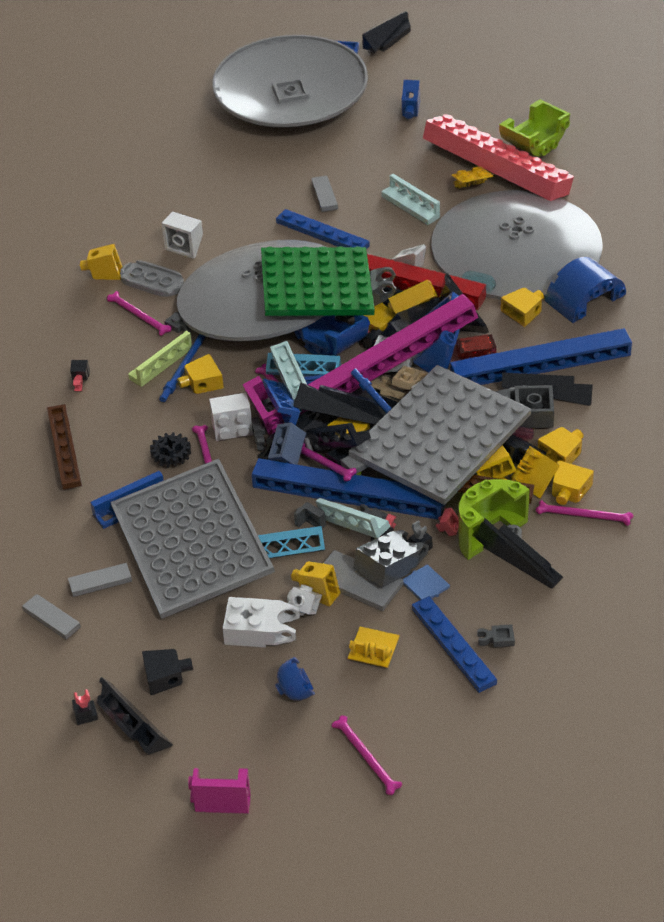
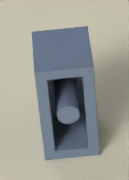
M292 422L278 424L268 459L297 465L306 432Z

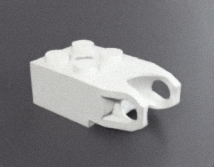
M229 597L223 624L224 645L266 647V645H279L295 641L296 630L283 623L298 619L300 616L299 608L281 600ZM291 610L295 612V614L290 615L288 613H285V611ZM287 632L290 633L291 636H283L281 633Z

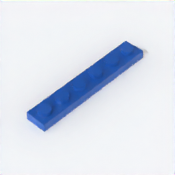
M287 209L276 217V223L337 247L359 246L366 247L367 249L370 246L369 240Z
M430 596L412 604L413 612L478 693L497 685V678Z

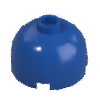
M296 657L289 659L280 666L277 672L278 683L275 686L280 695L285 694L293 701H301L311 697L315 692L312 691L313 686L305 670L298 668L297 664L300 662Z

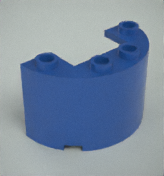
M580 257L569 262L557 273L559 277L554 283H550L545 302L570 322L574 323L586 316L587 302L610 290V300L615 301L626 295V287L623 281L590 257Z
M329 315L294 331L298 339L302 338L306 344L304 347L312 355L337 356L366 337L370 321L366 316L353 315L355 324L351 325L336 319L335 315Z

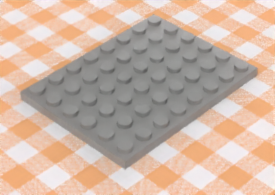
M436 365L369 431L370 439L349 450V457L445 505L531 415L532 409Z
M219 459L110 502L161 619L275 572Z

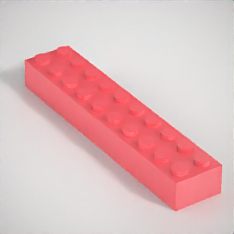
M450 115L434 117V119L426 121L423 139L549 201L569 195L574 176L568 174L567 171L559 170L553 164L542 162L540 158L532 157L528 152L517 150L515 146L507 145L501 139L492 138L490 134L482 133L476 127L467 126L465 122L457 121Z

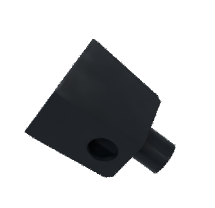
M175 649L142 651L150 695L182 685L181 673L193 670L191 658L178 660Z

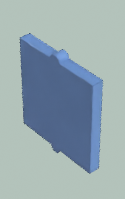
M428 564L417 571H413L412 574L403 579L404 585L419 600L428 596L431 599L439 597L440 593L450 588V585Z

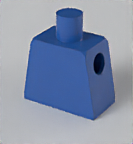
M404 80L402 115L407 119L417 117L419 113L420 80ZM409 93H413L414 96L409 98Z

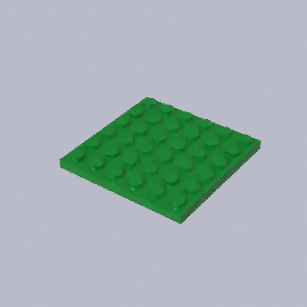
M366 247L261 248L265 316L374 315L375 309Z

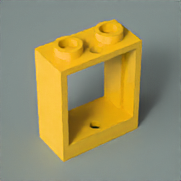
M426 280L388 298L390 302L387 304L390 311L397 314L435 299L438 296L431 281Z

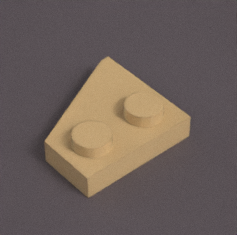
M404 365L393 377L391 385L397 386L401 390H411V387L420 382L428 372Z
M386 376L370 381L373 388L381 390L380 394L397 399H402L411 391L401 390L397 386L391 385L392 379Z

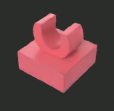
M452 507L446 508L443 515L438 518L440 524H436V528L439 532L446 531L449 536H454L459 528V517Z

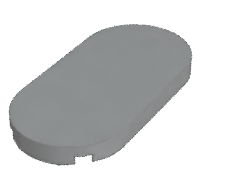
M138 260L133 264L129 262L120 270L121 280L125 285L162 297L178 294L184 283L179 272L142 260Z

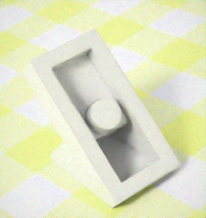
M423 244L402 250L392 260L421 267L424 263L426 247Z

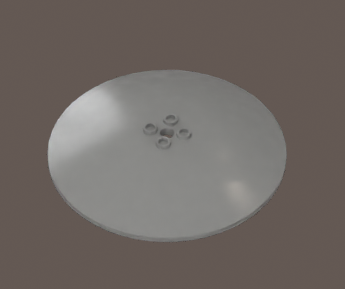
M283 35L252 42L228 55L219 64L214 73L213 92L218 103L227 112L239 119L264 126L295 127L318 123L335 117L349 109L363 95L367 86L368 76L366 66L361 57L352 49L339 42L310 35Z
M507 190L478 195L450 209L439 220L433 231L431 248L435 263L442 273L486 284V297L501 300V297L521 288H527L533 293L540 290L545 298L550 283L556 281L559 277L557 273L569 262L580 257H590L599 263L602 254V238L594 221L574 204L561 198L549 201L531 191Z
M301 240L265 241L242 246L211 259L195 270L180 288L177 297V308L182 321L199 334L228 341H251L272 338L314 323L324 316H265L261 248L322 247L323 245Z

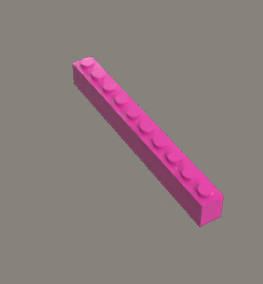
M462 294L308 385L318 390L320 385L351 393L360 388V383L351 374L352 370L356 368L364 378L372 381L428 348L439 338L441 332L446 330L453 333L477 319L478 315L474 304Z

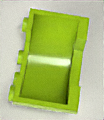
M539 99L530 105L529 119L514 128V120L511 118L500 123V136L506 142L537 157L545 156L557 148L565 130L570 125V113Z
M493 479L483 480L463 494L459 503V547L462 554L468 560L483 551V544L474 537L477 535L484 518L493 525L501 521L506 526L517 525L521 527L528 522L530 489L517 481Z

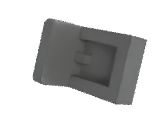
M308 502L297 508L294 513L295 526L300 527L304 522H308L315 527L322 526V529L326 526L325 512Z

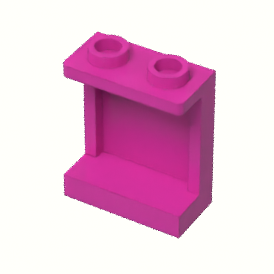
M257 376L242 385L247 393L250 404L262 424H264L268 434L271 435L276 432L277 425L284 424L281 413L277 412L276 409L271 412H267L261 401L267 399L268 395L260 376Z
M194 768L193 776H189L188 789L191 790L190 802L194 803L195 812L249 814L251 791L248 769L239 768L238 780L200 779L199 768Z

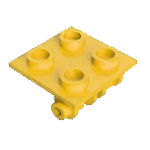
M474 167L470 171L459 170L456 174H452V177L456 179L454 186L462 188L470 186L471 183L472 185L484 183L487 181V178L493 177V175L482 167Z
M529 446L517 466V471L511 476V481L533 484V494L541 499L560 465Z
M359 627L355 640L350 641L349 649L351 650L347 659L388 668L400 635Z

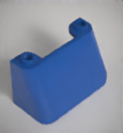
M452 292L426 315L457 298L459 295ZM460 329L453 333L446 330L441 332L439 338L422 353L419 352L414 356L413 362L428 373L436 365L448 370Z

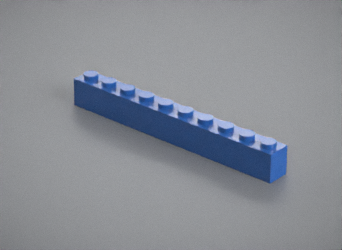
M625 328L454 361L450 362V371L477 384L484 385L502 381L503 372L540 374L631 356L632 341Z
M258 458L252 472L253 488L315 499L322 498L327 501L356 506L365 504L368 508H377L379 510L437 520L442 516L445 508L444 504L396 481L362 475H353L350 481H344L343 476L335 471Z

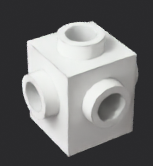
M303 584L300 587H293L289 591L287 596L288 604L298 607L302 616L305 613L309 615L316 614L322 595L313 592L312 587Z

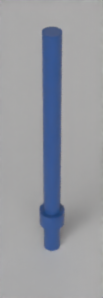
M198 335L171 380L163 387L164 391L159 397L161 402H166L169 395L173 394L178 382L177 378L182 376L185 371L184 366L191 362L206 336Z
M356 368L352 370L351 374L360 383L361 389L367 391L387 414L392 408L371 386L372 383L369 379L364 378Z

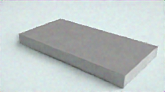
M336 550L323 563L334 566L340 593L381 611H384L404 585V580L400 578L381 587L353 569L354 558Z

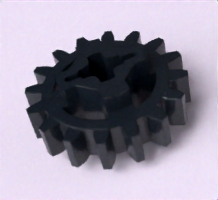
M174 432L171 435L165 433L164 437L158 436V440H153V445H150L151 458L154 459V463L159 462L160 466L166 464L167 468L170 467V464H173L175 467H177V463L184 464L183 459L189 460V455H191V443L187 437L182 438L181 433L175 436Z

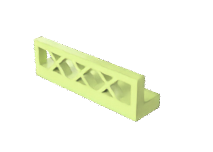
M185 331L128 374L129 380L142 387L188 353L192 346L190 332Z

